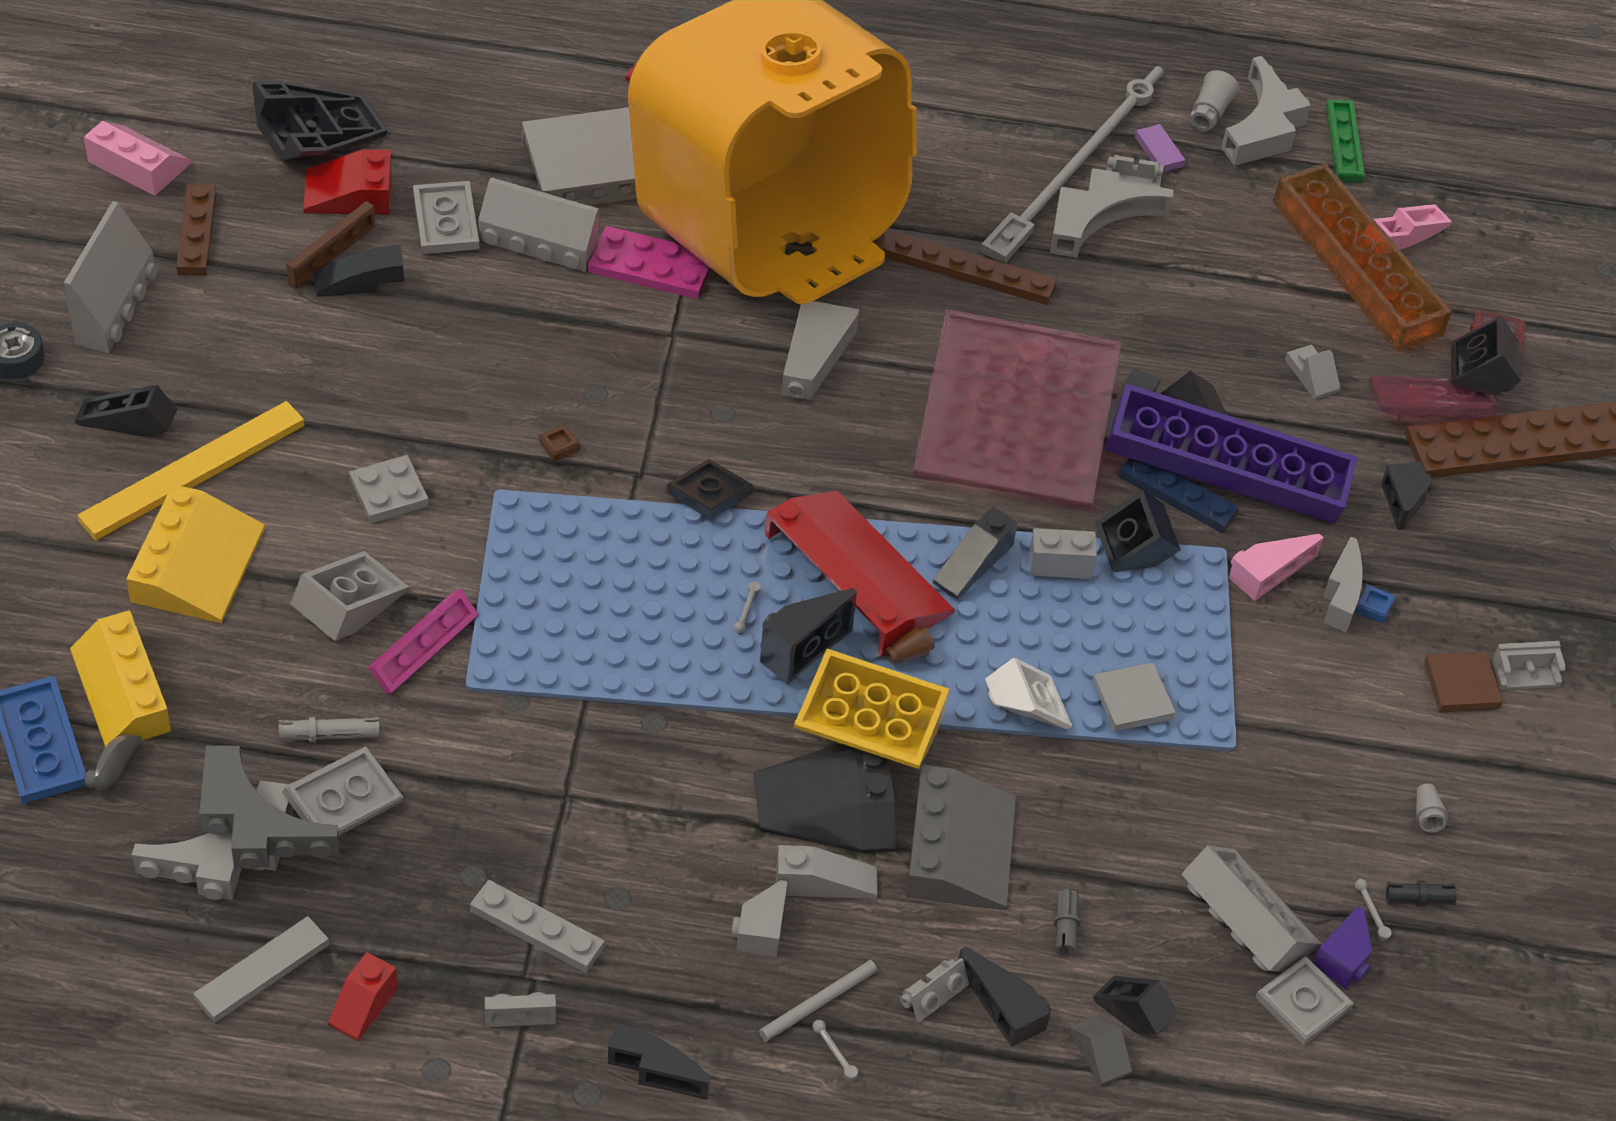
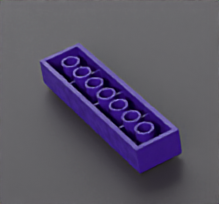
M1127 383L1120 397L1105 447V451L1336 524L1346 507L1358 458Z

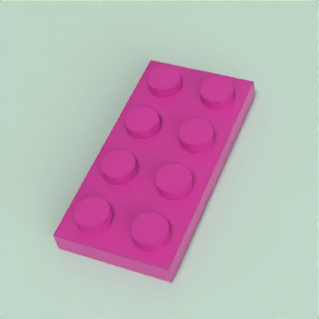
M605 226L588 264V272L694 299L699 298L711 270L708 265L679 243L610 226Z

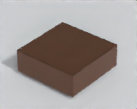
M566 424L539 435V443L554 462L580 451V442Z

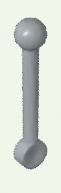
M752 581L748 584L749 595L739 621L733 626L736 633H743L746 629L744 623L754 596L761 589V585L757 581Z
M1358 879L1355 882V888L1361 892L1378 928L1377 937L1381 941H1387L1391 936V930L1383 925L1367 891L1368 883L1364 879Z
M816 1020L812 1025L813 1031L822 1036L843 1067L844 1078L848 1081H854L858 1076V1069L853 1065H849L825 1030V1022L823 1020Z

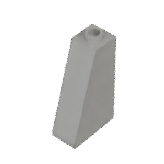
M816 301L801 304L783 373L781 395L811 400L855 336L858 326L859 309Z

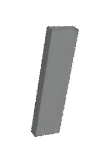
M307 916L194 992V1000L212 1021L216 1023L329 946V938Z

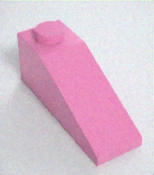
M1320 534L1259 543L1246 551L1241 550L1231 560L1232 567L1229 579L1256 601L1318 557L1324 537Z

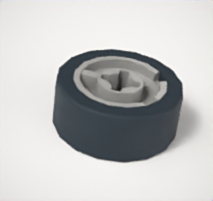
M19 322L1 325L0 377L20 379L34 374L41 368L45 360L42 337L34 327Z

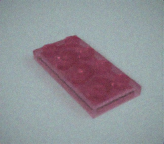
M1370 376V390L1380 411L1387 414L1395 415L1400 412H1412L1419 416H1426L1429 413L1442 414L1447 417H1456L1458 414L1471 415L1475 418L1497 416L1499 405L1493 395L1454 387L1451 379Z

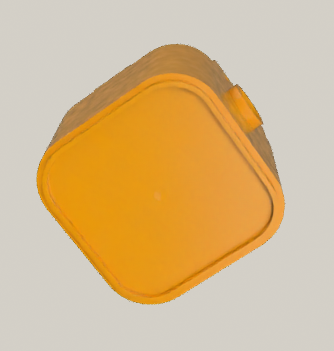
M732 0L665 32L644 51L630 79L628 105L637 202L642 213L741 293L752 297H763L780 291L797 304H808L884 263V251L872 241L880 237L894 223L904 208L912 184V157L917 155V108L912 105L911 70L902 54L823 0ZM798 242L799 244L812 243L814 253L808 256L803 255L799 251L790 255L784 254L786 244ZM856 258V259H857L858 261H860L861 263L859 264V263H857V262H856L855 260H853V259ZM834 270L839 275L836 276L831 271ZM811 282V283L814 284L816 287L814 288V287H812V286H811L810 284H808V283Z

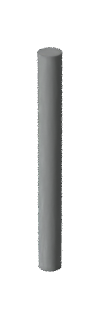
M872 960L862 964L759 1030L760 1036L765 1042L769 1041L876 973V965Z

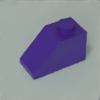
M1358 906L1319 947L1313 963L1345 990L1354 980L1358 983L1361 982L1371 968L1367 963L1372 953V947L1363 908Z

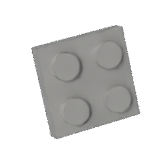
M408 455L349 471L350 482L370 524L429 506L428 497Z

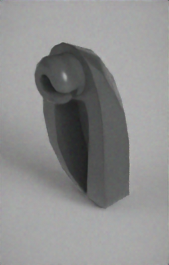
M124 734L110 741L101 754L96 771L89 770L86 772L85 785L88 788L95 787L97 792H103L115 785L125 771L133 753L141 744L142 738L136 735Z

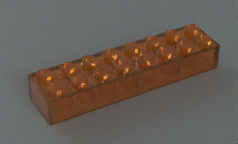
M1326 163L1279 178L1273 203L1397 352L1445 334L1452 310Z

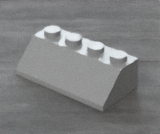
M490 178L478 220L479 241L583 272L587 271L589 261L598 244L599 208Z
M1207 845L1183 871L1182 876L1189 882L1187 884L1188 889L1200 899L1203 898L1210 905L1209 912L1218 921L1225 922L1232 929L1230 934L1233 939L1240 945L1247 946L1252 951L1254 962L1263 970L1283 972L1304 956H1308L1322 945L1316 936L1235 849Z

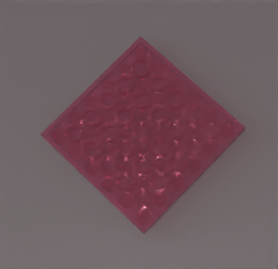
M946 309L913 474L1091 508L1122 342Z

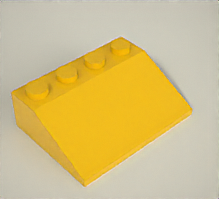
M172 484L126 578L130 602L222 624L265 530V524L204 491Z
M826 649L794 723V728L919 769L945 714L950 689Z

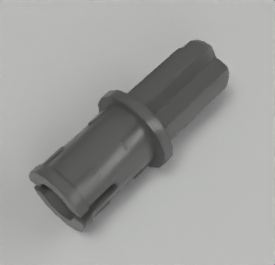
M1069 888L1059 893L1058 916L1054 918V925L1057 927L1055 952L1063 956H1067V947L1069 948L1070 956L1076 954L1077 928L1081 925V920L1078 918L1079 894L1077 891L1070 890Z

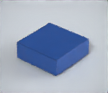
M1367 584L1357 603L1355 612L1383 624L1396 596Z

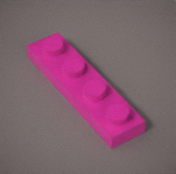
M462 589L454 590L368 667V670L385 693H392L479 614Z

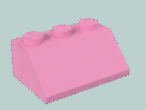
M101 121L84 136L88 162L154 196L191 164V159L124 125Z

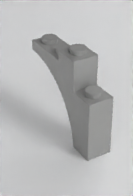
M1263 56L1252 59L1248 79L1256 92L1257 107L1246 119L1225 130L1221 148L1234 166L1291 151L1296 136L1295 128L1306 125L1311 105L1309 100L1303 96L1298 88L1288 90L1285 83L1279 79L1272 66L1266 62Z
M1092 168L1088 191L1061 187L1050 253L1078 258V253L1084 242L1095 231L1111 222L1134 216L1168 217L1174 189L1119 181L1120 173Z
M260 780L256 791L275 808L292 816L294 808L282 793L289 784ZM206 833L190 840L162 845L135 843L132 851V860L136 874H141L147 878H169L181 883L196 882L198 894L212 900H219L221 898L233 899L242 867H234L231 850L232 833L221 835ZM270 856L269 867H258L254 870L267 869L276 871L280 856Z

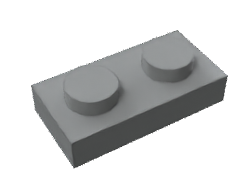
M535 992L523 996L498 994L494 997H485V1027L556 1024L555 994Z

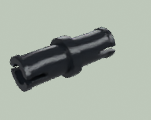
M1418 880L1416 884L1387 882L1386 902L1387 904H1416L1417 907H1425L1426 904L1455 905L1457 898L1456 885L1426 884L1425 880Z

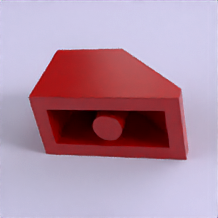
M366 952L346 978L328 1025L358 1042L398 990L396 967Z

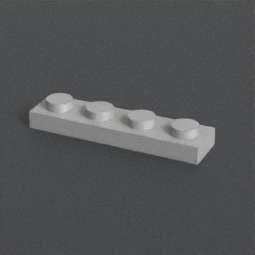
M491 880L486 882L470 903V912L585 973L588 972L605 948V941Z

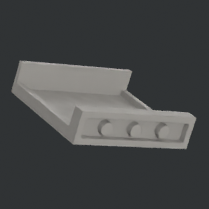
M629 107L522 122L523 145L527 144L540 192L585 205L637 199Z

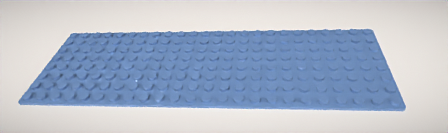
M499 489L494 492L476 610L479 615L475 617L466 676V689L474 692L797 717L824 654L787 684L760 663L762 624L769 614L777 613L785 605L839 592V589L783 532L770 539L765 536L766 515L768 511L729 508L713 519H709L686 504ZM866 519L955 609V612L927 629L935 645V649L929 651L928 656L892 665L887 655L881 657L878 654L879 631L856 607L852 631L830 650L949 688L947 707L939 726L940 729L1218 751H1233L1235 749L1236 728L1227 551L1224 548L1179 544L1181 550L1156 567L1114 572L1111 570L1101 539L1096 538L1097 556L1091 579L1030 576L1029 548L1033 532L1016 531L1013 547L964 594L955 599L933 584V579L972 527ZM752 581H757L760 583L761 589L754 596L744 623L746 629L743 633H736L733 626L739 621L749 595L748 584ZM1012 658H1017L1051 675L1072 727L1066 730L995 706L989 698L988 692L990 690L985 678ZM1153 662L1176 712L1174 719L1114 732L1092 682L1093 675Z

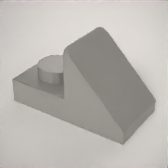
M1313 345L1287 352L1285 361L1314 400L1340 392L1341 388L1331 350L1318 353Z

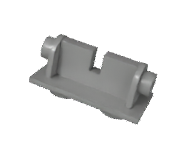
M1116 154L1114 157L1109 156L1106 171L1120 173L1119 181L1160 187L1164 165H1159L1158 161L1153 162L1140 159L1138 165H1133L1134 158L1118 156Z
M962 958L958 961L953 959L942 961L939 966L925 975L928 983L920 979L911 987L903 990V996L900 997V1001L907 1009L913 1007L918 1023L969 985Z

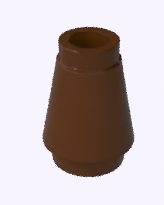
M913 627L889 647L885 648V652L891 664L896 665L928 656L929 651L935 649V645L926 627Z

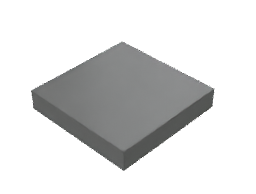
M1153 662L1093 675L1092 682L1114 732L1174 719L1176 712Z
M1306 956L1260 989L1255 997L1303 1045L1350 1011L1354 1004Z

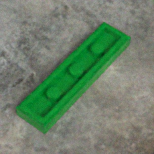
M1327 99L1325 108L1335 179L1338 182L1363 183L1365 173L1354 101Z

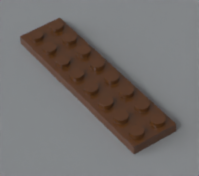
M1616 402L1407 426L1405 436L1416 462H1422L1425 472L1430 477L1616 455Z

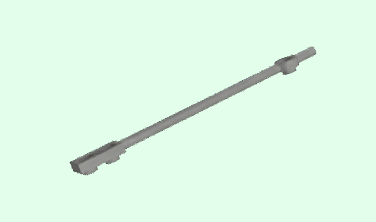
M1156 66L1144 80L1135 79L1127 84L1126 100L1020 217L1012 212L1009 213L981 244V253L1002 263H1006L1033 233L1035 224L1030 221L1135 105L1143 106L1151 102L1154 91L1153 85L1164 74L1160 66Z

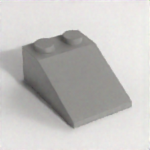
M362 551L301 574L290 605L297 609L303 617L319 627L325 635L337 641L358 632L405 594L409 586L368 553Z

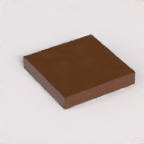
M1487 651L1426 655L1424 663L1439 712L1500 709L1503 701Z

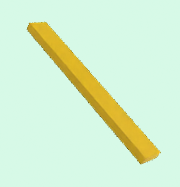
M285 401L77 515L78 522L97 541L162 505L172 484L193 488L305 426L304 418Z

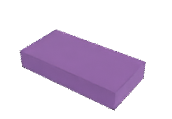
M1161 124L1136 130V140L1151 161H1158L1159 165H1164L1163 172L1184 167V157Z

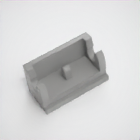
M1560 642L1498 644L1491 665L1499 690L1560 687L1562 679L1559 671H1565V662L1560 650Z

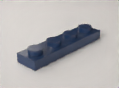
M1130 458L1120 468L1119 478L1220 533L1224 532L1237 515L1238 506L1177 473Z

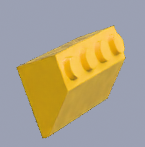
M130 610L98 619L70 650L105 747L110 741L124 734L140 736L142 740H146L171 732L165 701Z

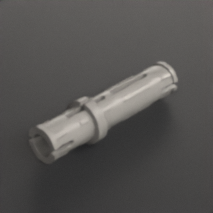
M309 717V720H279V742L309 740V743H316V740L379 738V717L328 720Z

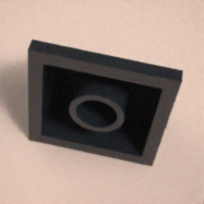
M1141 490L1095 522L1111 570L1114 572L1156 567L1181 550L1163 502L1144 490Z

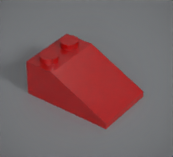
M362 149L308 168L306 171L303 212L350 214L367 201L374 205V214L390 215L392 187L391 150Z

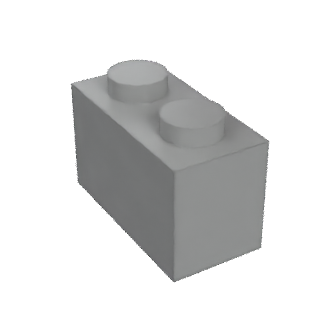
M1033 528L1029 548L1030 576L1091 579L1097 556L1095 532Z

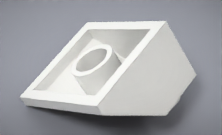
M1012 658L985 678L990 690L988 692L989 698L995 706L1066 730L1072 727L1051 675L1017 658Z

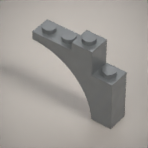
M240 746L205 747L199 811L202 833L216 835L232 833L231 850L234 867L245 869L269 867L270 856L274 855L286 858L294 855H313L315 857L339 855L338 825L320 824L298 819L282 812L267 802L255 790L244 772Z

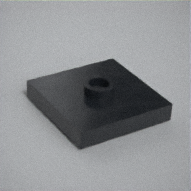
M708 459L667 484V493L709 519H713L752 495L753 484Z

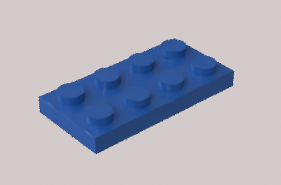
M55 675L0 690V732L22 804L86 786V772Z

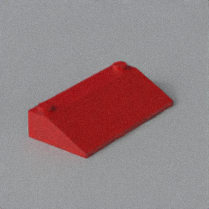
M838 491L791 498L767 512L765 536L768 539L783 532L839 591L850 588L857 591L855 607L879 631L878 654L881 657L886 655L885 648L889 647L913 627L920 628L924 626L926 629H929L954 614L955 609Z

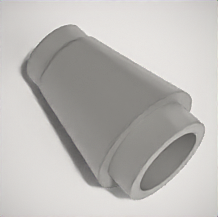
M1422 784L1416 790V823L1426 832H1438L1446 826L1449 815L1436 791V787L1432 784Z

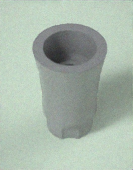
M1219 70L1210 71L1205 75L1201 91L1190 115V122L1197 130L1208 132L1211 128H1214L1228 105L1238 95L1239 84L1233 76Z

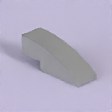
M1350 537L1329 577L1323 595L1324 598L1331 600L1323 623L1347 633L1362 587L1363 568L1361 553L1357 539L1354 537Z

